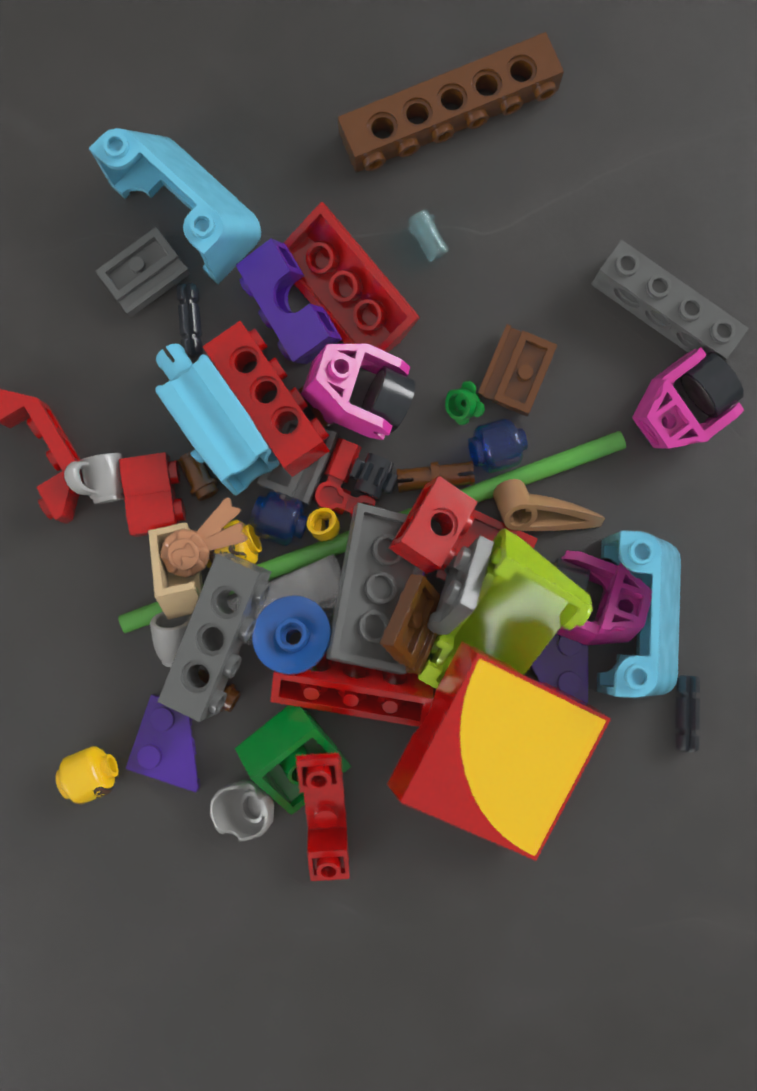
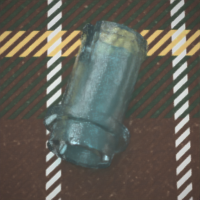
M422 210L409 218L408 223L410 227L408 231L410 234H415L427 257L426 259L428 262L435 260V256L438 259L449 251V247L446 246L434 223L436 220L435 215L429 214L428 210Z

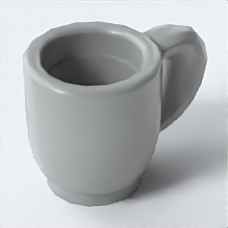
M121 453L94 455L67 465L64 471V479L71 490L77 494L89 495L93 499L94 504L124 499L119 459H122ZM80 469H81V473H82V477H83L84 484L82 483L81 478H80V473H79Z
M164 612L156 614L150 621L154 649L162 664L166 667H171L192 614L168 620Z

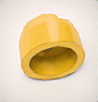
M319 508L309 515L307 528L317 540L328 541L333 540L339 534L340 523L331 509ZM325 520H329V527L327 529Z

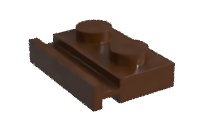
M506 324L477 395L480 398L483 397L493 401L492 403L527 417L558 344L523 330L521 332Z
M410 574L405 588L400 594L390 622L385 628L380 644L399 664L406 666L405 670L408 673L421 675L438 635L430 631L427 625L431 613L436 612L441 595L424 575Z

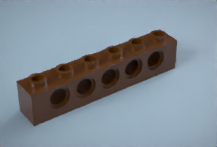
M544 32L338 116L339 135L355 172L357 173L362 170L373 171L383 166L387 160L396 156H410L423 145L433 141L435 143L444 142L450 139L457 131L467 127L469 129H476L484 125L491 117L501 113L503 115H510L518 111L523 104L535 99L537 101H544L552 97L559 89L564 70L547 33ZM520 75L525 77L527 81L519 82L512 77ZM481 89L490 90L493 93V95L483 96L478 91ZM447 103H454L458 105L459 108L456 110H448L443 105ZM421 117L425 122L417 125L411 123L409 119ZM378 131H387L391 136L380 139L374 134Z

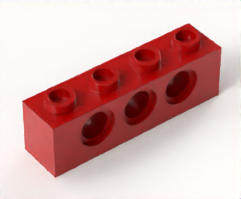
M238 321L202 346L251 417L283 468L292 477L330 452L323 441L329 437L328 433L317 417L309 421L302 410L308 407V404L296 387L290 391L287 389L282 380L288 377V375L275 357L270 361L267 360L262 351L268 346L255 328L248 332L243 323ZM257 362L256 367L251 372L242 373L247 363ZM277 391L273 401L262 403V399L267 392ZM288 421H298L297 428L289 434L282 433L283 426Z
M327 652L314 667L298 674L273 672L271 702L420 727L428 715L433 700L434 687L419 680L418 674L406 671V674L399 675L326 659Z

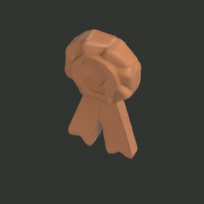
M229 497L223 500L198 531L181 528L165 538L160 557L169 573L185 578L194 576L206 568L211 550L242 543L248 539L247 535L242 532L243 522L236 523L225 529L223 528L241 511L240 508L232 506Z

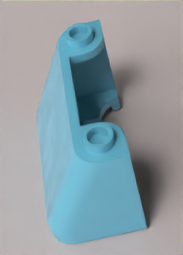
M115 128L102 134L89 148L110 185L124 199L132 191H143L152 198L165 186L191 210L184 220V234L190 244L200 252L205 263L202 267L204 272L217 284L259 242L261 228L256 216L172 139L160 135Z
M619 531L602 539L601 558L610 559L617 566L622 563L634 577L641 579L652 590V600L645 626L637 633L636 655L617 654V662L613 668L606 672L597 673V692L616 697H646L667 694L675 687L678 678L680 553L671 543L649 533Z

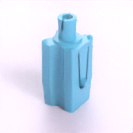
M170 344L166 348L174 358V362L166 355L163 349L156 356L157 365L164 371L170 381L163 386L158 385L155 391L195 448L190 452L191 456L199 463L206 462L218 479L234 495H238L248 488L253 480L262 474L269 473L279 466L280 462L208 356L200 355L199 360L193 364L180 344Z

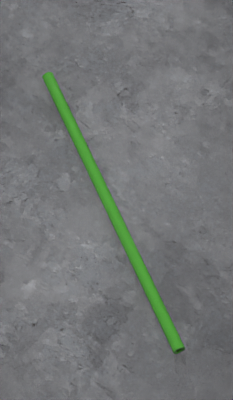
M617 431L460 490L480 503L493 498L495 488L506 480H521L526 486L626 449V442L623 434ZM412 507L398 513L408 515ZM349 531L338 534L333 540L319 541L257 565L271 571L269 580L345 553ZM154 602L119 615L118 620L123 632L126 634L150 625L151 619L156 614L163 612L158 602Z

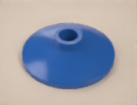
M302 596L282 597L266 606L256 619V626L252 634L253 647L258 658L269 669L282 674L302 673L314 667L324 657L330 643L331 626L324 610L314 601ZM293 633H301V640L297 644L289 643V638Z

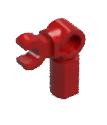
M341 438L337 439L324 472L328 479L326 482L321 483L315 491L314 500L319 508H329L339 515L346 512L349 513L352 519L353 508L357 503L375 506L376 501L372 497L361 495L355 498L350 496L351 491L341 487L342 483L348 484L349 474L362 449L359 445Z

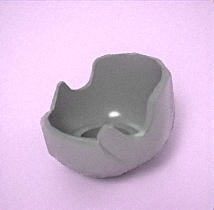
M243 779L230 783L217 791L211 800L210 817L220 834H233L238 837V841L251 840L262 836L273 823L274 801L254 781Z

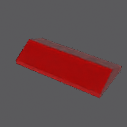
M320 202L284 241V244H286L304 274V277L294 284L311 304L325 309L344 344H370L388 353L404 339L420 319V316L325 203Z

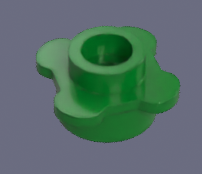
M463 382L461 388L450 390L447 393L445 400L446 411L459 425L467 424L473 416L480 417L483 415L485 407L480 402L479 396L476 393V386L473 382Z

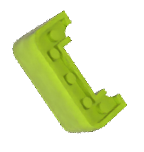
M504 528L492 541L494 544L475 610L451 633L437 635L421 675L418 674V679L437 689L461 641L509 664L524 675L561 627L571 630L576 625L581 627L585 624L592 612L590 595L519 536Z

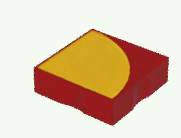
M461 641L435 691L428 715L420 727L413 733L387 785L401 803L537 861L611 718L592 705L548 683L535 681L521 674L509 664Z

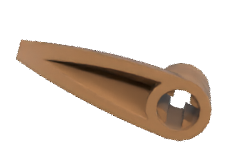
M509 479L500 483L493 493L494 501L504 524L511 530L561 531L601 527L605 520L604 516L579 505L552 497L530 494L525 484L517 479Z

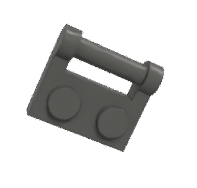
M479 536L468 548L463 546L458 555L454 556L449 565L444 569L447 576L436 612L431 613L427 626L430 631L440 635H447L475 610L494 542Z

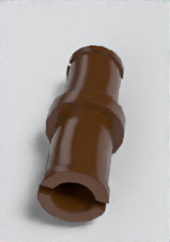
M473 460L438 465V461L430 462L431 466L396 469L397 479H414L413 481L398 482L399 493L423 490L427 483L438 476L453 486L475 485L474 474L458 476V473L474 471Z

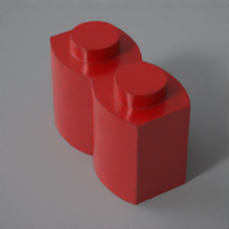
M166 452L119 459L121 481L125 496L126 517L131 536L149 535L148 530L180 524V521L186 520L183 499H176L175 484L180 483V471L177 460L171 461L170 455Z

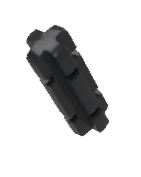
M193 283L180 284L177 286V300L181 303L178 305L180 335L184 338L181 340V346L189 358H197L203 354V344L199 338L202 336L200 307L197 304L199 302V292L197 286Z
M680 675L677 678V691L680 692V697L676 699V728H679L680 731L679 734H676V748L682 752H696L699 750V736L696 735V730H700V698H696V695L700 693V678L693 675Z

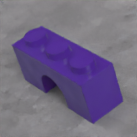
M270 238L235 265L242 276L239 280L243 289L249 296L256 299L261 308L258 311L260 318L268 328L273 329L280 340L277 342L278 348L287 360L308 364L314 360L327 344H336L342 340L323 307L308 304L296 313H293L288 304L289 290L295 282L304 277V274L286 244Z

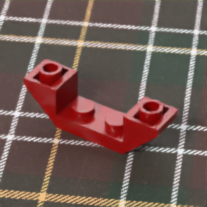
M0 389V424L11 429L26 420L33 434L38 439L43 437L49 447L45 454L52 466L57 471L62 470V472L36 487L42 497L38 500L42 511L50 520L54 518L56 521L65 524L71 522L74 518L80 494L71 490L64 479V471L71 462L80 461V457L46 403L36 397ZM80 469V471H79V473H80V478H81V481H82V483H83V477H82V473H81V469Z
M339 753L296 755L300 793H304L308 826L307 856L310 881L350 879L347 813L341 756Z

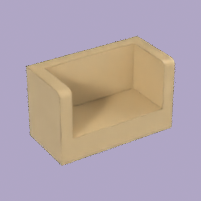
M187 523L148 530L155 598L168 620L191 615L203 588L201 571L188 578L174 575L168 572L160 557L165 538L178 529H190Z

